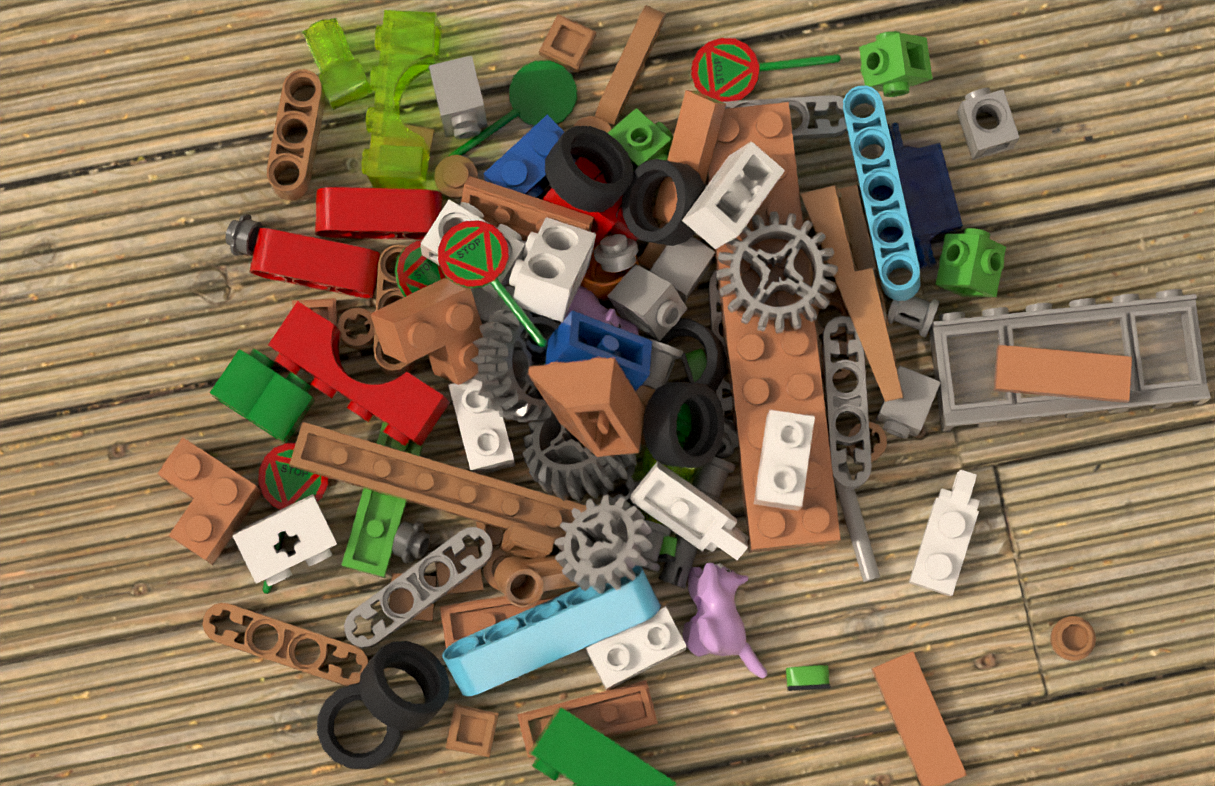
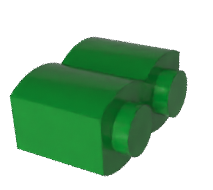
M239 349L210 391V394L213 398L285 444L289 441L315 402L314 398L308 394L311 386L293 373L289 372L287 377L284 378L271 370L275 362L256 349H252L250 354Z

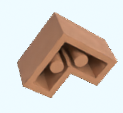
M443 278L370 313L384 354L407 364L428 354L434 375L457 385L472 379L478 373V364L471 361V359L478 356L479 349L473 342L483 338L479 327L482 325L471 288L456 285L448 278Z
M182 437L157 473L166 482L193 499L169 536L213 565L262 492L255 484Z

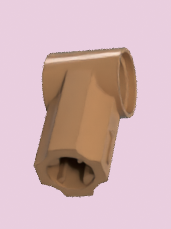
M556 555L527 560L520 556H511L500 562L495 570L496 585L511 604L517 607H529L540 599L560 596L579 587L563 574V567L556 561ZM521 574H528L527 581L522 587L510 589L513 579Z

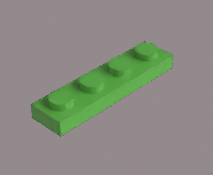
M382 423L377 444L421 457L425 441L421 447L411 440L408 441L406 446H403L383 432L387 424ZM364 488L342 561V567L386 578L393 554L392 545L394 537L402 523L408 501Z

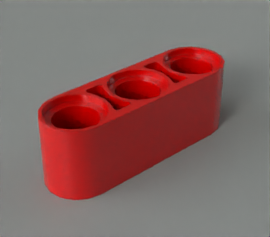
M320 188L316 191L315 234L327 238L423 240L442 211L443 194L426 189Z
M260 228L249 272L270 280L370 299L374 295L381 253L344 243L280 230Z

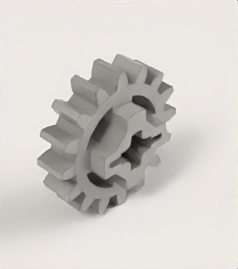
M604 495L601 505L598 506L590 498L586 500V511L581 513L578 509L574 508L571 512L575 520L572 523H561L560 527L566 532V536L555 539V544L562 550V552L555 556V559L563 567V574L572 583L575 582L584 591H587L592 586L599 594H602L606 588V583H609L615 590H619L622 577L626 576L632 581L636 578L632 570L635 565L646 566L647 561L641 556L642 551L652 549L653 545L645 537L652 531L644 521L645 517L635 506L632 507L624 498L620 497L615 503L608 495Z

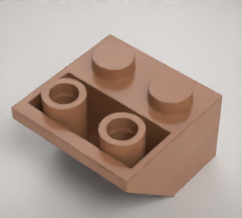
M596 357L587 361L552 362L548 365L529 367V377L560 424L596 457L639 453L645 407L615 358Z

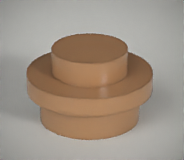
M451 155L439 162L435 169L434 180L438 190L443 195L452 199L462 198L464 184L468 177L478 178V173L471 160L461 155Z
M1069 616L1061 619L1054 625L1050 641L1054 652L1059 657L1068 661H1078L1084 659L1092 652L1096 636L1093 627L1088 621L1081 617Z

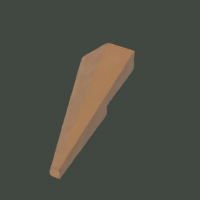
M834 185L800 194L816 234L823 232L826 236L821 244L822 248H833L834 250L833 257L827 261L829 264L838 267V272L834 275V278L885 402L904 398L896 367V354L894 348H892L887 326H889V320L868 223L866 222L860 187L854 185L839 189Z

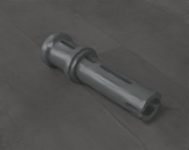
M714 456L711 461L698 467L692 486L719 505H722L721 492L728 473L734 472L736 465ZM676 533V562H665L658 579L685 589L698 548Z

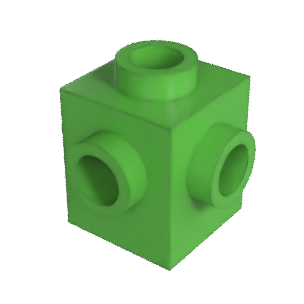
M889 31L876 35V41L859 47L861 74L864 79V85L872 87L876 91H882L885 97L906 95L910 92L909 87L933 79L927 37L905 34L899 31Z
M637 108L608 132L627 151L633 164V171L643 162L653 159L667 161L673 140L672 133L661 122L654 124Z
M966 228L964 234H945L935 285L961 297H997L1001 271L1004 267L1006 246L991 240V234L980 229Z

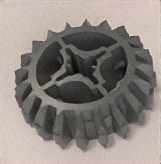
M507 305L503 306L501 310L489 314V322L479 326L483 338L473 342L479 349L478 356L471 359V361L478 364V373L473 379L482 382L478 395L489 398L488 408L499 411L500 417H505L506 419L518 420V422H532V420L550 418L552 410L528 375L529 367L546 364L547 344L545 347H540ZM522 309L548 344V339L562 322ZM525 330L527 333L524 338H521L519 335ZM529 386H532L533 388L531 389V391L528 394H526L525 392Z
M553 412L550 418L528 423L531 434L523 438L526 448L523 455L530 469V475L535 482L540 484L545 492H548L550 495L555 493L563 501L572 496L573 499L581 502L586 493L597 499L599 490L604 487L614 491L613 481L617 478L627 479L625 468L637 465L635 453L596 457L588 448L581 447L579 440L560 424Z

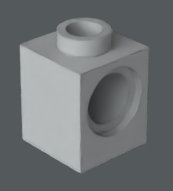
M982 88L965 96L966 100L962 101L958 108L957 115L972 160L1013 149L1020 137L1004 90L991 93L990 88ZM980 113L991 114L997 121V127L994 129L982 128L976 121V115Z
M691 237L685 243L674 246L667 245L650 272L672 283L682 301L686 303L713 263L715 251Z
M637 264L629 270L607 296L622 319L631 322L640 331L658 341L677 324L680 317L687 310L686 305L672 283Z
M899 365L897 371L904 398L887 402L884 400L876 420L884 423L882 428L884 431L907 439L909 434L916 437L921 431L941 382Z

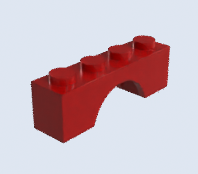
M297 301L268 344L269 347L278 353L274 361L297 375L300 369L315 377L311 385L332 399L338 392L351 401L347 409L368 423L373 416L387 424L383 432L403 446H406L408 441L411 440L421 447L450 402L446 397L408 372L384 384H365L350 378L345 372L339 356L341 331L333 323Z

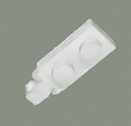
M658 461L631 494L632 503L701 551L706 548L713 552L719 547L738 560L748 548L749 537L735 527L737 519L727 509Z
M959 470L956 474L952 490L949 491L943 488L940 490L938 498L934 500L909 583L950 597L953 595L979 513L977 509L980 500L970 497L977 477L976 474Z

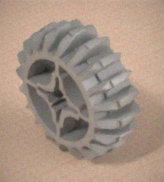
M778 212L770 213L769 226L764 225L760 215L753 216L752 225L755 231L752 232L745 226L739 234L742 241L734 238L725 244L734 254L720 252L718 255L720 263L730 266V268L720 269L716 272L717 280L730 281V284L720 288V296L728 297L735 294L736 298L728 305V310L733 313L743 305L747 310L744 312L741 322L746 325L750 322L753 314L761 318L758 322L757 330L761 332L765 330L768 319L774 320L776 333L783 332L784 319H789L794 330L800 329L802 326L800 313L807 320L813 322L817 318V314L811 304L823 309L829 304L828 299L819 292L833 293L836 288L835 283L824 279V277L836 275L838 267L833 264H823V261L833 257L834 250L833 248H825L819 251L817 248L825 240V234L820 232L811 239L807 234L811 230L812 222L807 220L803 223L801 230L793 227L796 215L792 213L788 215L785 225H779ZM767 239L789 241L780 252L775 254L766 253L761 249L756 251L751 248L758 242ZM800 249L807 255L812 266V287L803 282V277L795 271L793 261ZM789 256L783 272L787 279L782 281L779 277L778 282L772 281L768 289L765 290L764 288L767 285L770 269L766 266L772 264L774 268L776 263L781 264L784 258ZM741 259L751 264L750 268L757 272L760 278V285L753 297L747 292L741 280ZM777 291H785L792 295L796 293L802 297L800 301L784 307H773L764 304Z

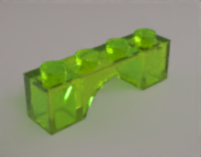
M384 10L383 25L377 24L375 49L380 51L379 65L372 66L370 76L371 91L376 92L374 107H368L366 114L367 133H371L370 148H364L362 153V173L367 175L373 188L426 189L430 150L424 137L412 132L401 122L400 103L407 87L417 77L430 71L429 65L439 63L442 26L436 12Z

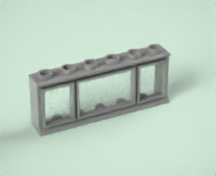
M1171 289L1157 292L1154 299L1139 300V294H1124L1113 297V303L1096 305L1094 298H1085L1070 301L1068 308L1052 309V303H1038L1026 306V312L1009 314L1008 308L999 307L982 311V317L965 318L964 312H951L939 315V321H934L930 326L929 337L935 380L941 382L936 392L941 432H949L954 426L977 424L978 427H990L998 422L1021 419V423L1039 421L1042 417L1065 415V418H1076L1083 416L1086 412L1108 410L1109 414L1126 412L1129 408L1152 406V409H1162L1170 407L1174 403L1193 401V406L1204 404L1211 396L1207 385L1196 307V294L1183 295L1182 289ZM1008 345L1132 357L1129 401L1122 403L994 391L997 346Z

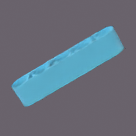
M866 85L857 86L845 95L843 111L882 289L889 298L896 301H906L912 298L920 288V268L883 102L880 94L874 88ZM860 104H869L875 108L874 113L866 118L856 117L852 114V111ZM870 144L879 145L884 149L883 154L876 159H867L861 155V152ZM885 185L894 192L889 199L877 201L870 196L871 191L877 186ZM887 227H896L903 232L902 237L894 243L882 241L879 235ZM904 268L909 270L913 276L908 283L896 285L888 279L889 274L895 269Z
M635 565L632 569L636 576L633 581L626 576L622 577L619 590H615L609 583H606V588L602 594H599L592 586L587 591L578 587L452 643L445 649L442 657L462 695L474 696L652 618L660 610L661 605L642 567Z

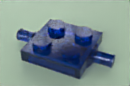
M892 123L891 127L888 124L919 268L925 269L927 264L929 268L937 264L930 240L939 234L959 230L963 226L940 143L921 148L904 147L899 123ZM880 185L871 191L870 196L877 201H885L893 195L894 191L888 186ZM887 227L880 232L879 238L884 242L894 243L902 237L903 232L896 227Z

